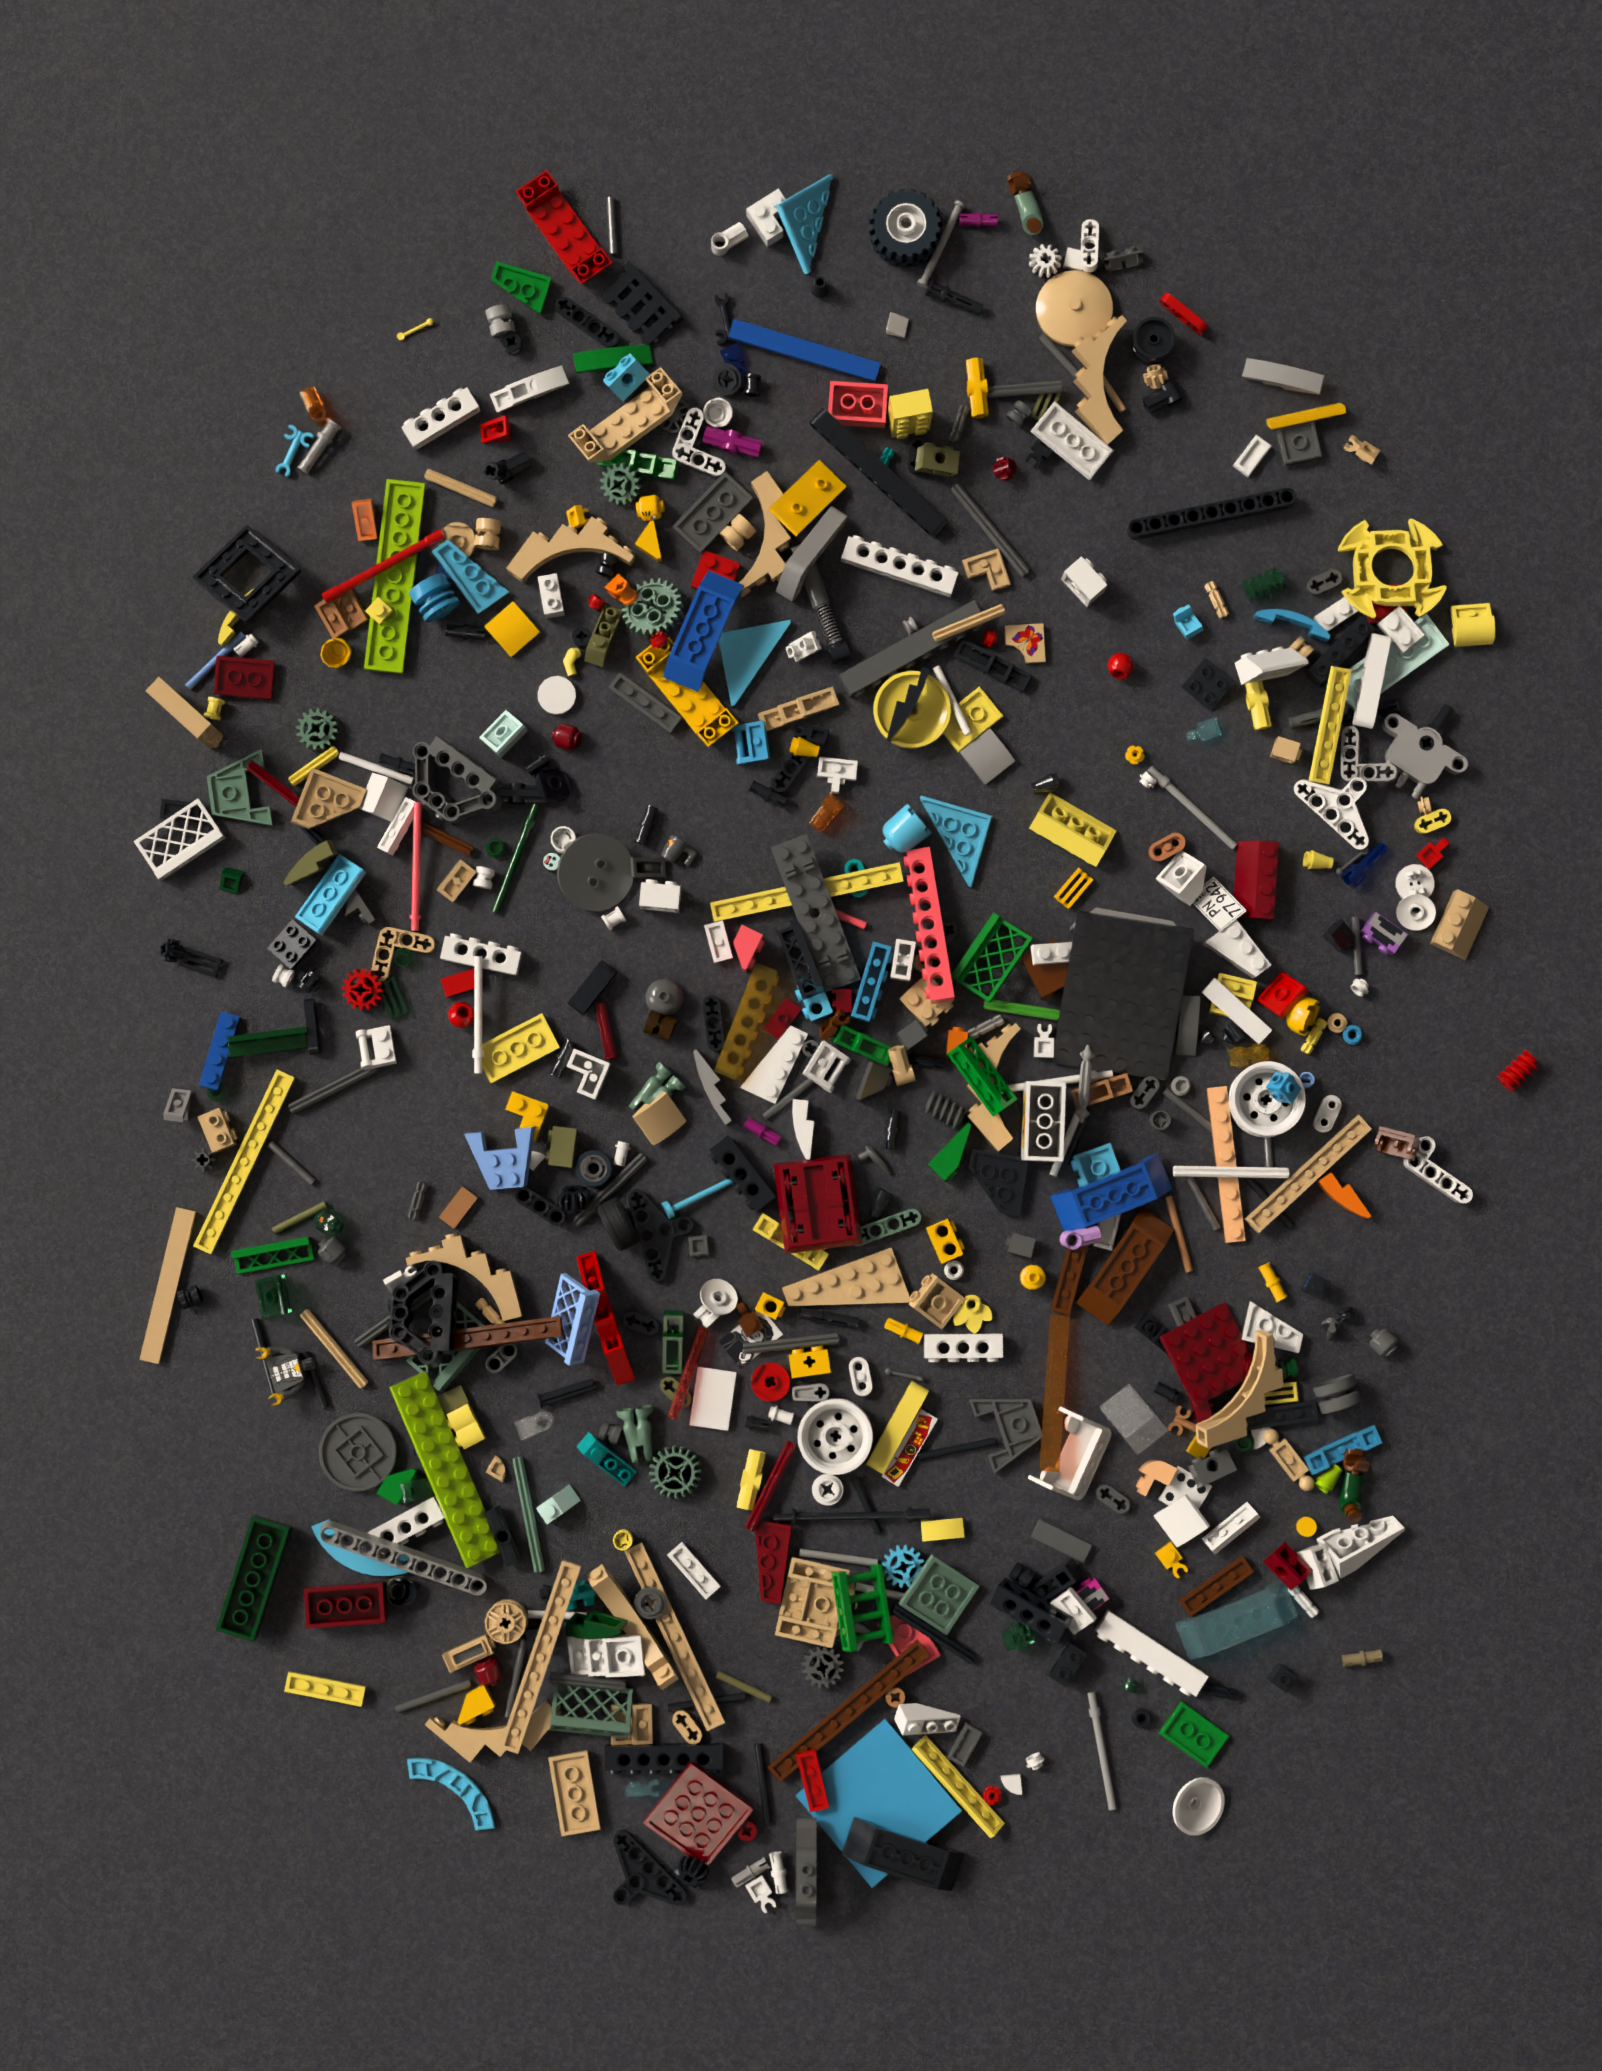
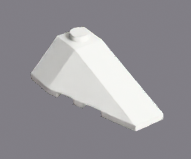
M1394 1516L1372 1520L1369 1524L1362 1526L1357 1524L1351 1525L1350 1529L1341 1531L1340 1528L1334 1529L1317 1538V1542L1319 1545L1326 1544L1335 1572L1341 1579L1359 1569L1405 1531V1528Z

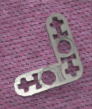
M1347 726L1343 729L1341 734V776L1345 781L1350 782L1355 777H1362L1366 782H1392L1398 777V770L1392 764H1360V732L1354 726ZM1350 730L1356 734V736L1352 737V743H1356V746H1345V743L1350 744V739L1346 736V734L1350 733ZM1347 750H1355L1356 755L1353 759L1345 757ZM1345 762H1356V765L1351 764V769L1355 772L1351 778L1345 775V772H1349V765H1345ZM1378 767H1381V772H1386L1390 768L1394 771V774H1390L1389 778L1386 774H1380L1381 778H1378ZM1367 768L1374 769L1375 774L1372 778L1364 776Z

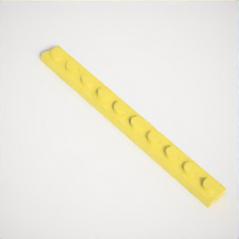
M900 862L824 878L830 897L903 882ZM785 887L710 903L714 922L792 905Z
M276 1070L194 1243V1247L213 1254L295 1077Z

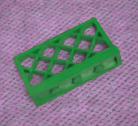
M993 912L951 974L952 980L991 1003L1033 941V938ZM1002 925L1009 928V936L999 937L998 931ZM1022 936L1027 939L1023 946L1015 947L1014 938ZM1011 939L1012 948L1002 950L1000 941ZM998 942L999 951L989 953V944ZM1013 952V961L1004 964L1003 954ZM1000 955L1002 964L991 967L989 957ZM987 958L988 967L978 969L977 962L979 959ZM1003 968V976L999 979H993L992 970ZM989 971L991 980L980 983L979 973ZM976 974V984L969 985L964 982L969 975ZM992 984L993 990L990 995H984L981 986Z

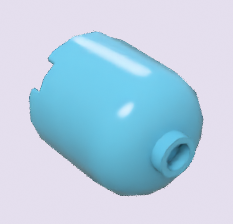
M908 803L883 826V835L886 838L883 842L890 850L894 848L901 853L911 850L932 834L929 829L924 830L927 827L915 811H909L911 807Z

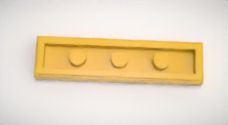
M1342 403L1268 418L1266 423L1273 430L1345 414L1346 408Z

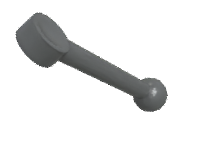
M1368 848L1361 849L1360 853L1342 868H1337L1336 874L1342 875L1343 871L1362 855L1368 854Z
M891 1368L885 1369L886 1375L892 1374L925 1381V1377L892 1371Z

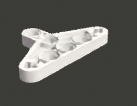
M1355 777L1343 790L1305 779L1296 782L1294 792L1303 802L1354 848L1364 849L1367 847L1369 837L1355 803L1367 788L1365 779ZM1361 781L1364 785L1363 790L1355 791L1352 787L1353 782ZM1306 784V790L1310 793L1313 789L1315 793H1313L1307 800L1305 797L1308 796V794H1306L1304 791L1300 793L1298 791V785ZM1342 795L1350 797V803L1346 806L1339 802V798ZM1314 796L1322 798L1323 803L1321 806L1315 807L1311 801ZM1329 809H1334L1337 812V817L1333 820L1326 817V812ZM1343 822H1348L1351 825V830L1347 833L1342 832L1340 829V825ZM1355 828L1358 830L1355 833L1358 837L1364 836V845L1361 843L1357 845V839L1354 836L1351 839L1348 837Z

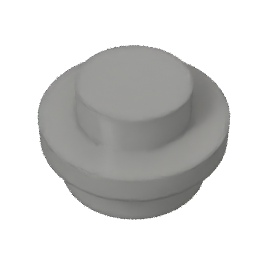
M1183 1076L1174 1078L1171 1083L1173 1093L1178 1096L1187 1094L1191 1087L1189 1080Z

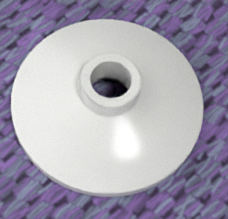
M1410 894L1399 902L1396 914L1398 921L1405 928L1422 930L1434 921L1436 909L1432 900L1427 896ZM1418 907L1420 910L1415 912L1413 908Z
M722 1279L707 1281L700 1291L702 1304L708 1311L714 1314H729L737 1305L738 1297L735 1289L731 1284Z

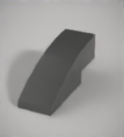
M1182 996L1177 1022L1175 1055L1195 1056L1200 996Z

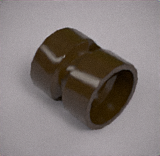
M651 1009L643 1033L650 1036L658 1035L659 1039L669 1042L677 1019L668 1015L663 1017L661 1013Z

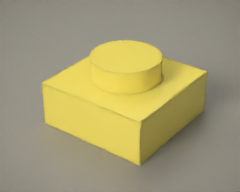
M377 597L365 612L381 625L393 610Z

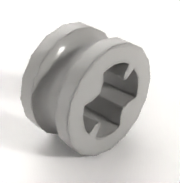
M909 617L908 621L904 620L902 623L908 634L911 635L919 631L913 618Z

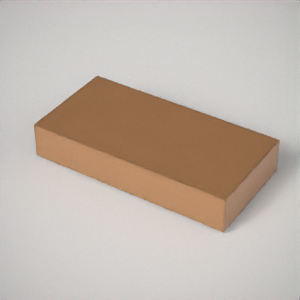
M462 1186L439 1218L455 1229L478 1197Z

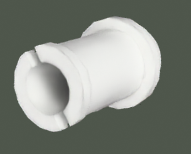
M252 634L246 635V638L233 649L242 658L253 647L256 648V644L259 642Z
M618 1141V1144L615 1145L617 1149L613 1164L625 1167L627 1153L630 1150L629 1143Z
M771 1406L768 1418H771V1421L777 1420L788 1425L791 1424L794 1413L778 1409V1406Z

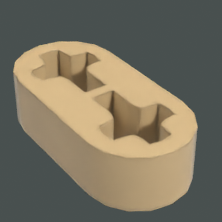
M677 1710L672 1718L674 1726L688 1743H698L702 1738L700 1727L686 1710ZM678 1714L686 1716L685 1722L687 1726L682 1722H677ZM690 1727L693 1732H698L697 1739H690L688 1737L690 1732L687 1728Z

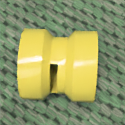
M626 1529L617 1531L613 1538L614 1546L618 1550L630 1548L633 1543L632 1533Z

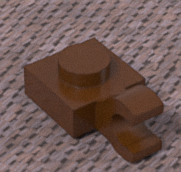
M838 1009L834 1016L831 1015L819 1027L820 1038L826 1042L830 1037H834L838 1032V1026L846 1025L850 1021V1015L848 1014L846 1017L841 1018L842 1009Z
M743 1302L736 1305L742 1316L737 1321L746 1337L764 1328L755 1311L749 1313Z

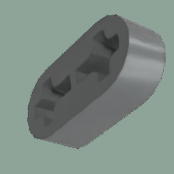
M1336 569L1328 570L1311 578L1306 584V590L1310 595H1320L1337 587L1342 581V575ZM1330 574L1337 576L1335 583L1333 581L1326 583L1325 580L1329 579ZM1313 582L1315 584L1322 582L1323 585L1319 586L1318 591L1311 589Z
M1148 1076L1141 1081L1130 1097L1129 1102L1133 1108L1141 1109L1148 1104L1159 1088L1158 1079ZM1153 1080L1155 1088H1150L1145 1092L1144 1090L1147 1087L1145 1082ZM1143 1093V1104L1135 1105L1136 1100L1134 1097H1139Z
M1107 1484L1097 1487L1096 1496L1105 1505L1119 1514L1126 1513L1129 1510L1130 1502L1125 1496ZM1108 1488V1493L1112 1498L1109 1499L1106 1496L1101 1498L1100 1490ZM1115 1498L1118 1501L1125 1500L1124 1509H1117L1118 1505L1113 1502Z

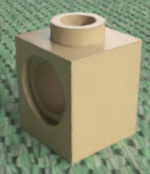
M1278 736L1275 739L1270 758L1293 764L1295 760L1300 758L1302 749H1299L1300 743Z

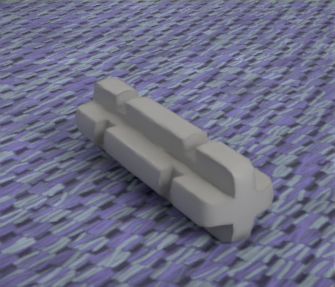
M997 1015L992 1020L989 1019L979 1024L977 1028L968 1030V1035L975 1039L980 1034L983 1035L995 1029L996 1026L1003 1025L1004 1020L1001 1015Z

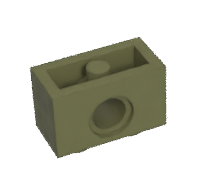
M924 443V445L917 448L915 471L953 477L958 474L960 451H955L953 447L949 446L940 448L936 447L934 443ZM935 455L939 457L940 463L936 461Z

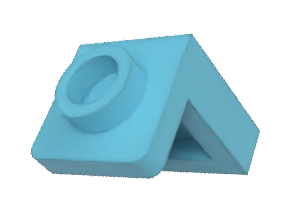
M1190 605L1181 607L1173 613L1175 624L1186 639L1203 631V626L1193 614Z

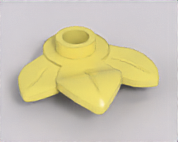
M976 1295L966 1296L962 1306L957 1309L953 1316L955 1326L965 1323L966 1327L974 1334L981 1328L982 1320H992L990 1308L982 1304L980 1298ZM969 1301L975 1302L974 1308H969Z

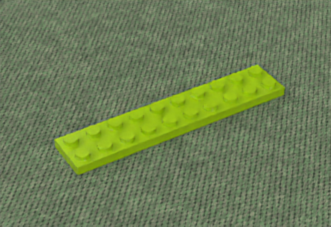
M386 480L377 564L419 542L425 483ZM417 554L375 576L372 603L379 597L393 612L381 625L370 617L364 664L365 670L403 674L412 604L409 592L414 587Z
M426 1371L389 1387L465 1567L469 1568L500 1553L484 1514L483 1504Z

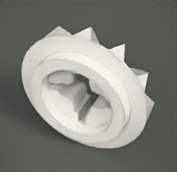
M823 1474L816 1478L812 1485V1494L815 1500L823 1505L837 1503L843 1494V1485L840 1479L831 1474ZM833 1482L831 1490L833 1491L834 1495L832 1493H827L826 1495L822 1496L824 1489L822 1488L821 1484L828 1486Z

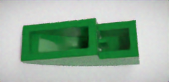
M844 1025L838 1026V1032L830 1040V1042L884 1066H888L890 1061L888 1050L892 1047Z

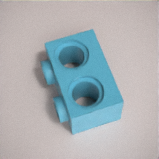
M807 981L803 987V990L807 986H812L815 989L814 984ZM799 988L795 990L798 1001H803L805 1008H802L806 1019L810 1018V1021L813 1022L833 1014L825 992L803 1000ZM812 1005H821L822 1012L820 1014L812 1013Z

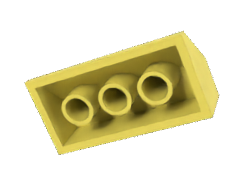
M1051 792L1029 827L1036 834L1047 838L1052 843L1059 845L1069 853L1080 857L1095 867L1098 865L1116 833L1115 829Z

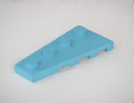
M449 540L432 550V553L477 615L509 593L507 589L497 583L494 578L484 572L480 566L470 560L466 554Z

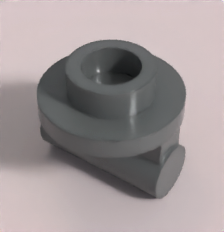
M1327 1318L1321 1323L1322 1328L1328 1329L1326 1334L1328 1340H1332L1336 1330L1341 1328V1323L1335 1318Z

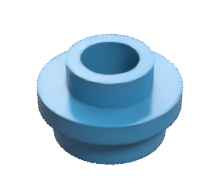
M1350 1025L1344 1029L1343 1039L1348 1044H1357L1362 1039V1031L1359 1027ZM1351 1031L1355 1033L1354 1039L1349 1037Z

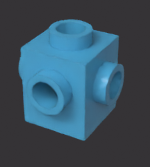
M1275 1072L1266 1086L1272 1098L1278 1102L1289 1104L1293 1103L1302 1089L1294 1080V1076L1287 1072Z

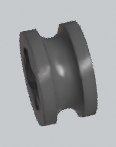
M808 1040L803 1044L802 1052L806 1057L812 1058L814 1054L805 1051V1047L808 1048L806 1045L811 1043L812 1046H816V1050L819 1045L814 1040Z

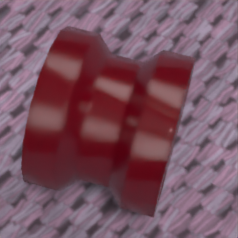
M746 1819L738 1828L737 1834L739 1838L743 1841H751L755 1838L757 1826L753 1820Z

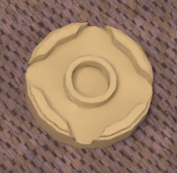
M454 522L441 530L445 540L438 543V546L449 540L466 554L468 558L473 554L476 548L474 547L475 534L468 525Z

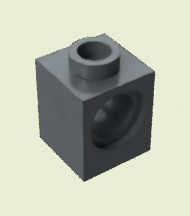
M1012 1233L1011 1236H1007L1005 1247L1008 1248L1007 1252L1031 1258L1036 1239Z

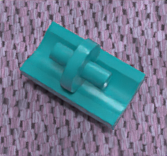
M576 1580L567 1610L577 1608L576 1600L583 1599L584 1606L594 1605V1596L596 1594L590 1583L585 1584V1580Z

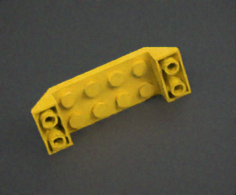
M670 638L666 640L667 644L659 649L657 647L653 648L650 645L637 655L636 659L707 747L711 746L738 724V721L727 708H724L704 682L699 692H696L663 678L669 655L674 646Z

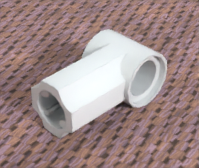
M738 222L724 232L713 235L711 240L712 252L717 256H722L727 253L728 249L747 239L748 233L743 224ZM723 242L725 245L722 247H718L715 245V243Z

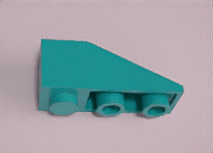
M590 1432L576 1446L585 1457L624 1487L637 1473L634 1468Z

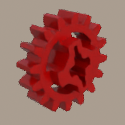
M362 968L360 973L359 969H355L354 974H347L350 979L343 980L346 986L341 987V989L346 990V993L342 996L348 997L346 1003H353V1009L358 1006L360 1010H364L365 1006L367 1009H372V1005H378L377 999H383L380 992H384L385 989L380 988V985L384 982H378L377 979L380 975L373 976L374 970L367 972L366 968ZM358 978L357 983L355 985H352L354 980ZM363 987L369 989V991L363 992L356 988Z

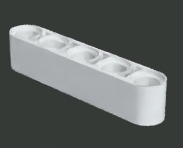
M1374 633L1370 635L1353 725L1370 729L1374 726L1391 643V637Z

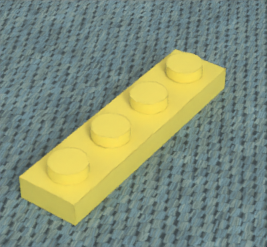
M289 1671L284 1692L362 1707L366 1686Z

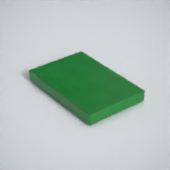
M1180 1701L1158 1732L1206 1768H1208L1230 1737L1182 1701Z

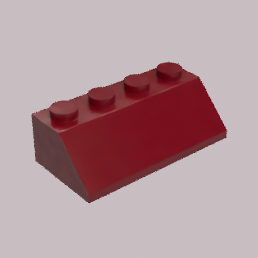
M1261 840L1237 841L1233 897L1247 910L1237 919L1271 921L1274 919L1279 842Z

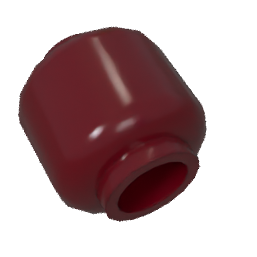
M560 724L557 729L553 730L552 739L557 748L573 751L576 747L580 746L582 734L576 726Z
M490 1656L478 1660L474 1667L479 1683L481 1685H488V1687L497 1685L503 1675L497 1659Z

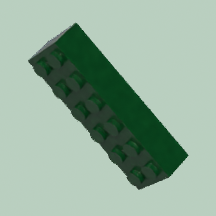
M259 1515L251 1517L216 1631L251 1642L257 1640L293 1526Z

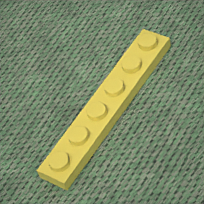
M1331 666L1309 781L1330 783L1351 669Z
M926 1735L923 1736L911 1750L990 1838L995 1836L1005 1823Z

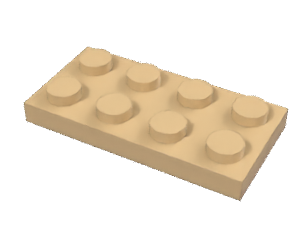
M588 1750L548 1757L561 1836L600 1830L601 1826Z

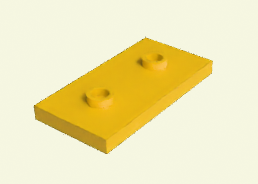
M818 460L768 510L797 536L847 486Z

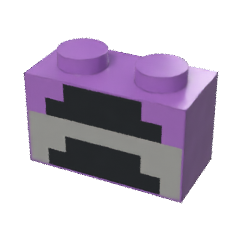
M1377 912L1371 915L1360 931L1365 941L1370 944L1375 943L1379 946L1378 950L1386 955L1394 954L1408 935Z

